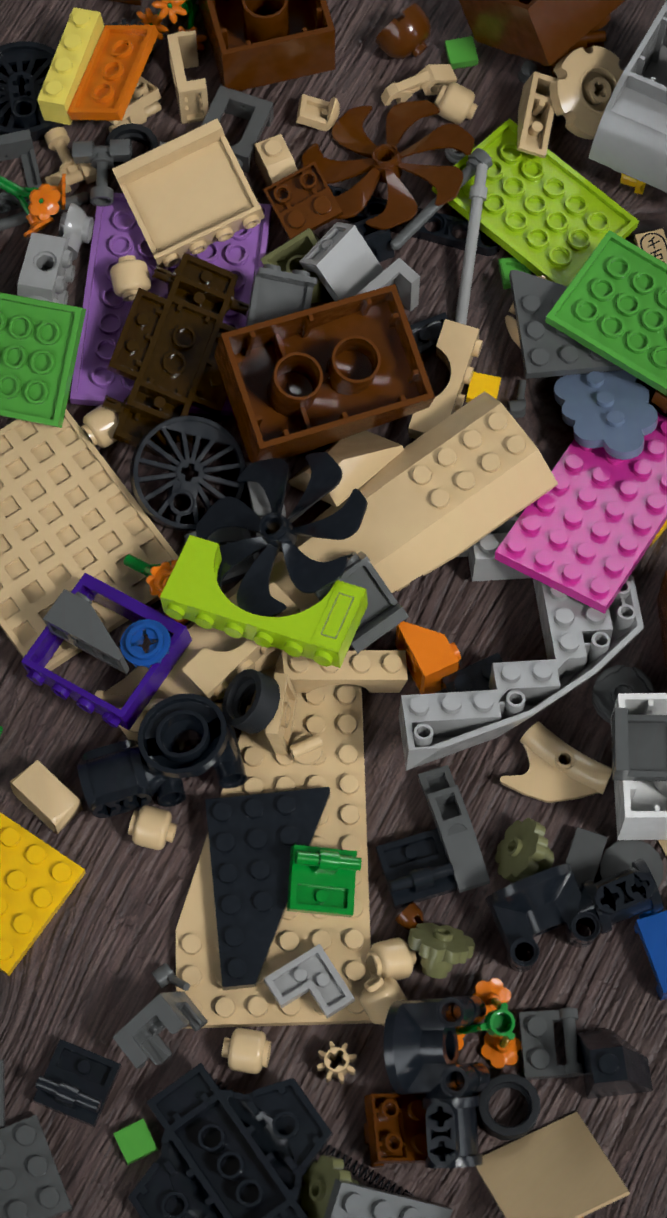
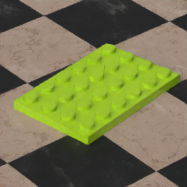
M509 118L473 149V151L476 148L483 149L493 161V165L487 171L485 187L488 188L487 199L483 202L479 229L535 275L545 276L549 281L568 287L609 230L625 239L638 227L639 220L548 148L545 158L518 151V125ZM466 155L454 167L462 171L466 167L468 156ZM475 175L460 189L457 197L448 202L451 207L467 220H469L472 201L469 199L470 187L474 185ZM432 186V191L437 195V190Z

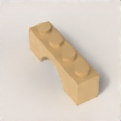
M445 319L436 344V356L448 367L451 375L447 387L439 395L435 396L429 408L413 413L408 427L410 438H419L463 406L465 395L461 394L464 384L469 385L471 382L474 368L470 367L473 357H479L483 345V340H479L478 328Z
M274 582L269 585L271 596L287 606L284 611L274 617L289 616L301 612L300 608ZM249 639L238 648L226 652L213 651L204 647L181 670L214 702L217 698H224L230 682L237 674L243 670L254 669L255 662L263 654L265 656L270 654L275 647L265 648Z
M282 650L275 663L276 673L288 674L296 693H309L314 689L335 684L362 686L369 693H400L408 680L405 650H362L359 653L355 650H348L341 668L332 665L328 667L322 666L313 659L303 656L293 657Z

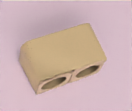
M36 760L10 781L15 796L55 834H58L82 810L80 799L39 760Z

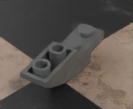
M445 765L418 774L419 783L438 830L447 860L453 865L455 873L453 877L459 893L490 884L472 823L449 766Z

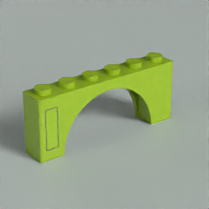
M189 535L160 595L164 613L176 620L186 619L195 622L198 626L205 629L214 628L224 631L233 638L243 637L253 640L256 644L265 648L272 646L284 650L293 657L303 656L313 659L322 666L328 667L332 665L341 668L368 606L367 590L365 588L337 580L328 594L307 610L282 617H266L252 614L233 604L224 595L217 583L218 570L222 561L219 544Z

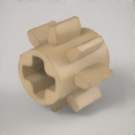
M331 1041L330 1049L327 1052L321 1050L318 1052V1056L324 1060V1063L317 1065V1071H326L327 1083L332 1078H338L339 1082L344 1084V1076L347 1073L355 1075V1069L349 1063L356 1061L357 1055H348L347 1043H344L340 1048L335 1047ZM338 1057H342L343 1066L338 1065L335 1069L331 1068L330 1059L336 1060Z

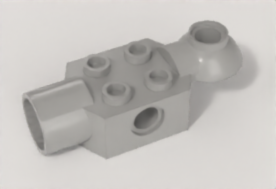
M71 203L68 211L62 213L58 230L59 236L36 232L31 233L17 283V296L67 305L68 282H73L75 276V265H72V261L77 259L81 244L89 243L93 233V217H87L80 206Z

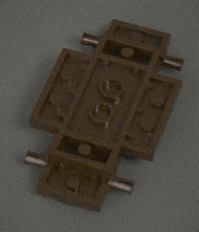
M184 252L179 266L174 272L158 266L154 270L152 278L168 283L166 299L138 288L107 367L108 371L135 381L129 396L123 402L108 395L104 399L102 408L104 407L118 413V424L112 438L136 447L141 438L152 427L166 419L188 415L191 405L219 416L227 397V392L214 354L221 333L238 329L223 323V319L229 309L246 316L249 304L234 298V288L239 275ZM167 430L175 444L180 441L179 433ZM157 431L150 440L172 455V451L160 431ZM186 435L187 442L193 443L194 437ZM145 445L143 451H146L148 453H151L155 456L162 458L160 455H158L156 452H154L152 449Z

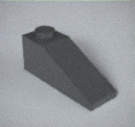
M64 589L43 618L50 633L127 674L130 668L93 609L92 601L80 592L73 594Z

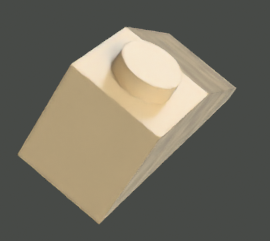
M534 71L523 85L518 108V151L541 158L546 157L554 117V109L550 98V83L556 81L557 78Z
M281 134L254 144L255 161L267 186L298 170Z

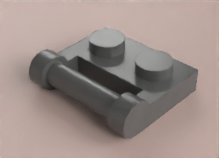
M577 1008L519 1012L524 1078L535 1080L584 1075L583 1064L579 1061L575 1021L579 1019ZM555 1022L563 1023L566 1065L557 1066L553 1023Z

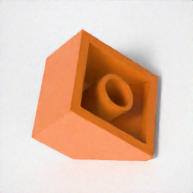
M405 621L397 625L396 648L397 650H405L407 669L420 693L431 694L440 691L442 678L460 670L459 660H461V655L454 642L449 643L445 634Z

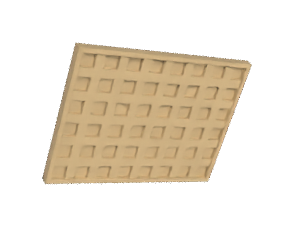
M66 409L62 428L16 419L0 429V627L20 655L24 658L47 626L43 618L63 590L66 589L71 592L84 573L93 576L147 606H151L160 600L158 594L156 596L150 594V586L146 582L147 577L123 564L124 558L130 554L149 564H162L164 561L171 563L172 560H178L179 557ZM92 600L91 605L109 633L129 620ZM64 640L44 668L52 671L83 650Z

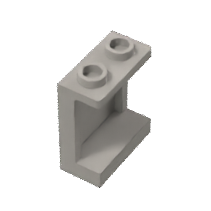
M336 222L299 261L305 271L317 274L334 301L355 296L384 271L356 226Z
M398 258L356 295L395 284L402 305L411 312L419 304L420 276L403 260Z

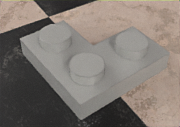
M320 944L264 978V982L281 1009L309 991L326 1018L331 1017L355 1002L354 996Z

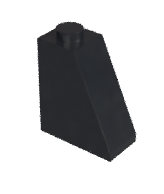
M611 1029L577 1033L580 1058L584 1069L583 1077L587 1099L653 1091L648 1057Z

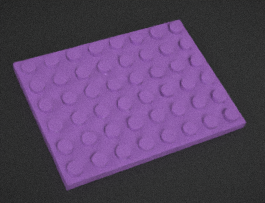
M114 193L112 205L96 207L82 307L86 309L73 371L70 393L71 404L100 406L103 404L106 395L123 402L129 396L132 385L135 382L107 370L133 301H123L122 297L117 296L113 291L110 269L118 263V259L123 256L134 255L136 259L146 262L151 280L149 292L165 299L168 295V283L152 278L158 264L123 193ZM260 204L265 218L257 226L251 229L243 228L235 232L230 239L224 242L216 241L208 245L205 251L192 255L239 275L234 288V298L247 304L250 302L254 272L259 267L264 266L261 258L267 255L272 212L270 204ZM179 263L172 267L167 268L164 266L162 268L170 272H174V270L179 266ZM229 309L224 316L223 323L238 329L246 327L248 312L244 316ZM227 395L219 416L235 417ZM191 405L190 410L188 412L193 414L216 415L194 405Z

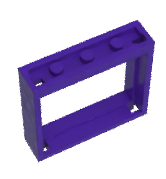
M84 573L71 593L76 594V592H80L91 601L93 600L132 622L143 619L160 622L168 630L172 641L170 642L169 654L165 655L161 664L155 663L150 667L121 710L44 668L64 641L50 633L47 626L24 656L21 663L28 673L26 675L27 678L39 686L44 683L52 687V692L60 698L66 700L70 697L77 701L76 704L82 710L89 714H92L93 711L102 715V719L114 728L120 725L130 730L187 649L192 638L185 625Z

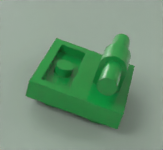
M293 845L290 855L287 911L352 917L356 870L360 871L361 858L357 857V851Z

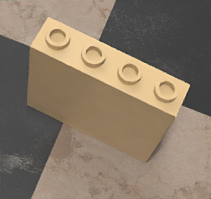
M218 118L112 169L158 266L161 268L164 266L168 268L178 264L184 252L187 254L192 253V255L199 254L205 251L208 245L216 241L224 242L233 237L235 232L243 228L251 229L265 218L262 207L258 203L237 161Z

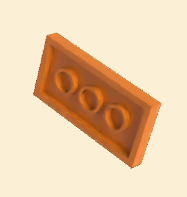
M105 25L67 111L72 120L122 121L159 32L155 25Z

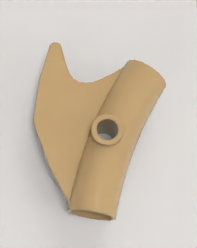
M538 721L520 739L529 760L528 771L523 775L501 776L500 778L502 785L522 795L546 803L576 800L595 794L603 795L611 777L612 768L574 749Z

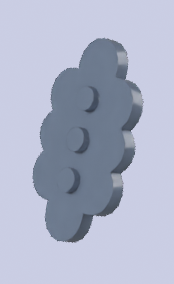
M625 370L593 371L586 374L563 376L554 385L555 400L562 406V420L565 424L573 427L574 439L579 445L586 448L604 447L610 456L621 460L635 458L643 452L644 436L656 429L658 414L657 410L649 404L648 389L637 383L635 376Z

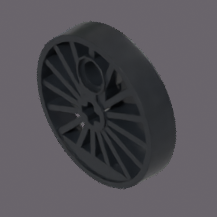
M18 41L0 46V71H5L8 76L6 77L0 73V135L29 129L32 142L45 139V134L49 130L65 125L51 121L46 122L39 111L40 107L37 102L56 53L55 49L31 41ZM21 91H25V95L20 96ZM10 116L7 127L2 126L1 124Z
M177 416L156 424L141 438L131 459L130 482L138 504L154 521L174 530L196 531L197 524L199 523L197 495L207 511L212 505L203 489L218 500L226 497L206 481L235 488L236 491L233 497L240 499L245 486V482H234L207 475V473L238 469L239 477L246 466L238 443L224 427L203 417ZM167 430L179 433L182 454ZM157 431H160L175 458L150 440ZM186 435L194 437L190 454ZM200 439L207 440L208 442L197 455ZM214 443L227 445V447L202 460ZM145 445L171 465L141 458L140 456ZM233 450L237 463L206 467ZM142 464L166 470L169 473L138 477V465ZM189 465L191 466V472L195 473V477L189 478L186 481L185 475L181 473V469H185ZM170 479V481L145 496L139 484ZM168 489L166 499L155 511L147 501ZM177 494L184 495L188 500V507L185 511H179L174 507L173 500ZM166 508L170 514L174 515L173 521L161 516ZM191 513L193 524H181V517Z

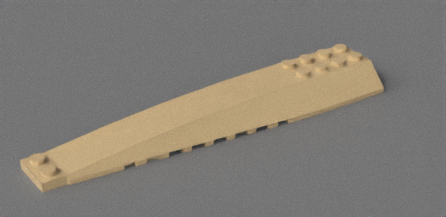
M484 391L404 447L405 450L358 489L366 498L368 504L361 526L354 535L344 540L297 535L295 546L304 555L318 562H328L342 556H347L352 552L358 554L362 551L370 559V563L390 592H398L410 585L411 581L422 575L429 574L459 556L558 485V482L539 449L504 405ZM349 497L338 507L330 506L311 523L322 520L340 510ZM278 552L270 575L269 585L274 582L300 608L301 612L317 604L319 599L314 593H303L295 587L289 576L283 552ZM241 581L224 594L236 606H238L237 592ZM195 622L189 623L186 627L192 641L152 698L166 699L178 694H197L208 698L181 669L204 647L213 651L226 652L238 648L247 639L243 637L233 638L224 631L214 628L205 629L198 626ZM275 648L270 654L266 656L263 654L255 662L254 670L258 672L266 671L274 666L282 650ZM145 666L136 667L124 679L105 691V694L131 696L149 669ZM143 710L130 730L119 725L128 740L138 742L140 724L149 710Z

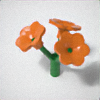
M62 174L58 186L44 183L39 188L21 187L0 176V189L17 197L27 213L25 217L30 223V227L23 234L25 238L30 237L32 232L37 233L55 221L50 215H55L59 211L58 201H60L61 210H65L66 174ZM24 197L30 199L31 203L29 205L24 199Z

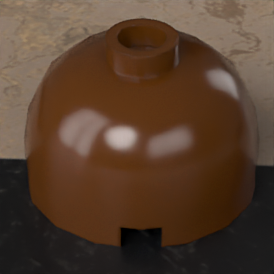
M414 3L402 11L404 15L398 19L394 18L376 37L375 42L387 55L395 59H405L410 55L417 58L428 48L425 42L431 32L429 19L420 6Z

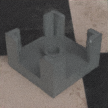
M184 991L159 993L112 1038L136 1068H142L149 1058L155 1065H162L171 1057L172 1052L158 1035L161 1031L167 1028L171 1034H176L187 1025H190L194 1031H199L208 1021Z

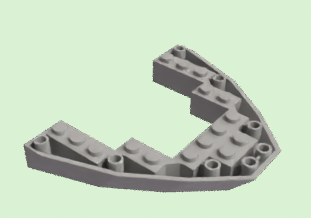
M512 517L457 556L468 557L472 581L531 578L494 559L495 551L519 517ZM629 576L605 614L533 579L547 660L492 663L489 680L490 690L401 695L398 717L406 771L498 738L597 674L644 629L634 576Z

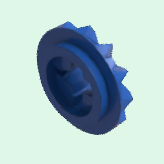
M143 619L127 627L122 634L120 648L124 658L135 667L145 666L149 669L155 663L161 664L165 655L169 654L170 642L172 641L168 630L163 624L155 620ZM145 634L150 642L154 643L149 645L148 653H145L143 648L138 646L143 644Z

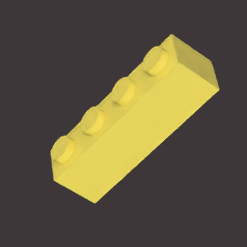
M73 7L37 98L45 121L71 125L73 121L67 111L105 27L101 13L98 11Z

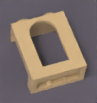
M195 30L179 31L175 34L167 35L170 67L181 122L186 124L204 121L209 110L205 78L186 81L184 71L186 68L199 66Z

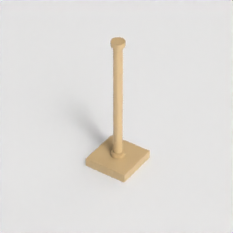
M275 673L274 679L280 687V701L273 720L266 727L265 734L277 755H289L297 694L288 674ZM97 690L95 696L118 708H122L130 697L126 695L105 694L103 690ZM152 698L144 710H150L164 699ZM215 703L222 711V703ZM247 705L246 713L251 708V705Z

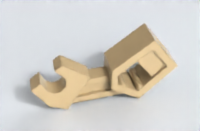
M428 64L415 76L390 84L385 88L380 97L384 106H387L394 99H396L398 104L406 102L413 93L422 89L426 96L438 95L443 84L448 86L451 82H457V78L450 64Z

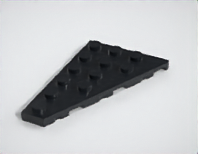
M329 787L205 799L223 990L256 987L275 934L279 929L287 908L291 847L293 845L311 846L323 811L330 798Z

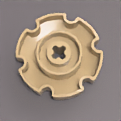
M591 46L585 50L580 47L567 53L558 61L554 68L557 80L550 83V98L555 114L565 117V128L578 137L588 140L594 139L610 97L624 72L619 67V57L610 50L600 46Z

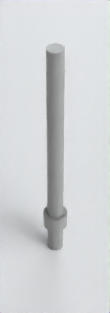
M483 163L476 165L474 185L470 187L469 199L472 201L455 322L464 325L467 322L483 202L487 199L488 188L485 187L488 165Z

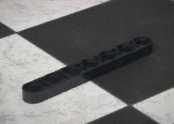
M328 185L334 197L348 191L347 189ZM371 196L367 205L360 213L352 218L343 220L356 223L371 217L369 211L373 208L384 210L388 200ZM418 208L416 215L412 219H414L423 209ZM436 212L412 237L465 251L466 238L458 239L453 235V232L457 229L467 231L469 220ZM429 222H436L441 228L436 232H430L425 228V225ZM400 224L389 229L390 232L399 233L406 225ZM479 229L476 254L492 256L498 253L501 246L497 243L493 246H485L481 243V239L487 235Z

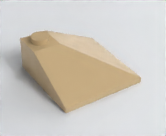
M363 431L334 442L324 452H327L341 467L343 475L339 485L321 500L338 507L350 497L353 489H359L405 449L401 444L369 431ZM308 464L288 481L291 486L305 492L311 477L310 465Z

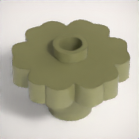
M526 818L523 822L516 820L512 826L508 827L505 832V839L497 846L495 862L499 863L497 873L504 879L515 883L520 879L551 868L554 861V853L548 846V839L544 837L546 828L531 818Z
M430 922L419 923L416 925V928L410 929L407 941L410 949L419 951L422 972L429 977L437 979L446 978L448 972L452 970L453 964L466 963L467 958L473 957L475 948L474 939L465 936L462 930L449 925L438 926Z
M321 1155L318 1161L314 1160L304 1174L303 1180L305 1185L301 1188L300 1198L303 1211H308V1218H324L335 1179L359 1184L357 1180L351 1177L350 1171L344 1170L342 1159L335 1156Z

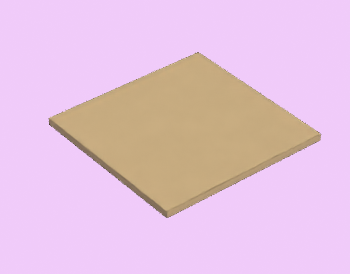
M578 1112L572 1113L483 1155V1164L475 1166L505 1218H581L630 1194Z

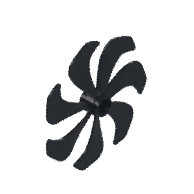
M316 452L305 456L311 468V477L303 496L288 518L282 515L289 466L285 460L273 458L251 463L237 479L239 483L257 482L260 484L267 495L271 513H268L261 519L241 500L229 496L216 501L197 524L196 537L205 540L217 529L224 527H239L260 533V536L242 539L219 546L222 561L218 570L217 583L221 591L223 579L233 567L251 555L263 550L239 586L237 604L241 609L260 616L274 617L287 608L284 603L271 596L269 589L270 575L278 552H283L289 576L295 587L303 593L311 594L318 592L339 580L344 574L348 564L347 556H342L328 562H318L304 555L295 546L297 535L331 540H344L354 535L361 526L368 504L366 498L358 489H353L345 505L334 514L322 520L295 528L291 524L312 505L339 485L343 475L342 469L327 452Z

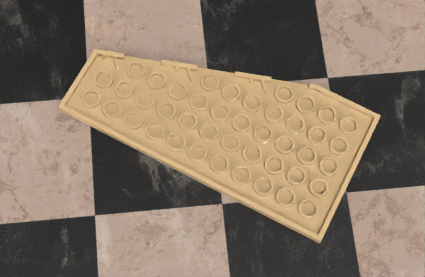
M274 665L261 673L274 679L276 666ZM335 684L314 689L309 693H296L297 703L290 746L293 740L301 734H319L323 741L322 755L314 764H299L293 759L290 749L289 755H277L265 734L266 728L259 733L253 734L241 732L238 744L247 780L236 788H223L220 798L329 787L330 798L323 811L311 846L357 851V857L361 858L360 871L356 870L352 917L287 911L286 908L256 987L223 990L209 836L207 834L176 927V976L190 984V988L187 991L176 986V992L184 991L208 1022L202 1028L372 1023L359 1000L361 992L365 989V982L372 978L366 966V955L370 951L371 940L362 686ZM255 690V693H254V696H253V699H252V702H251V706H252L253 701H254V699H255L256 690ZM320 944L354 996L355 1002L331 1017L326 1018L309 991L281 1009L264 982V978ZM187 1025L185 1028L182 1029H189L192 1027L190 1025Z

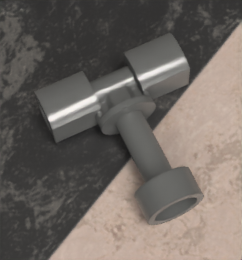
M131 139L110 140V145L95 146L93 141H73L72 157L75 164L91 163V166L96 168V186L90 190L91 204L101 207L112 205L114 202V190L108 187V169L114 166V162H124L133 159Z

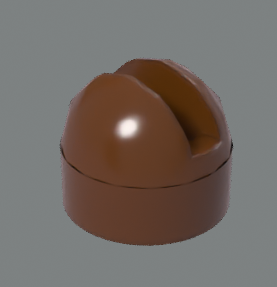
M412 902L398 915L395 921L402 928L410 931V929L416 928L417 924L423 923L424 915L421 909Z

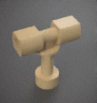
M55 127L45 134V141L50 150L57 151L62 164L59 167V172L45 177L46 184L58 186L62 174H66V193L71 191L70 185L83 180L87 184L96 181V168H93L91 163L75 164L67 147L70 138L65 128Z

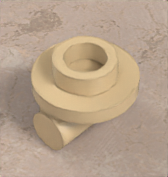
M301 734L297 736L289 747L293 759L302 765L314 764L322 755L323 741L319 734Z

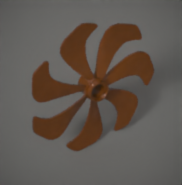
M419 100L399 103L390 109L386 119L387 144L375 145L364 132L363 123L373 110L372 106L351 108L334 124L332 128L334 140L342 147L368 158L348 161L331 160L323 156L317 143L310 146L302 155L303 167L315 161L327 184L341 182L368 172L351 189L335 196L343 212V215L336 219H349L356 216L367 205L378 181L387 183L388 201L386 208L378 216L366 221V225L369 227L386 230L409 221L416 215L418 210L416 201L399 180L402 176V170L423 178L437 190L436 206L455 199L464 178L463 172L454 166L402 163L401 158L420 152L444 148L455 149L468 156L473 151L475 140L461 126L445 124L399 153L396 147L407 129L417 120L440 112L439 108L432 102Z

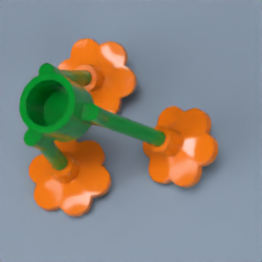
M493 977L488 982L480 980L474 986L475 993L473 995H477L485 1003L486 1015L484 1023L455 1027L458 1037V1051L464 1046L463 1038L466 1034L486 1030L487 1033L484 1036L485 1044L480 1050L482 1057L490 1060L491 1066L495 1069H501L505 1065L513 1066L518 1061L521 1042L512 1032L515 1027V1018L507 1010V1002L511 999V992L508 988L503 987V982L499 978Z

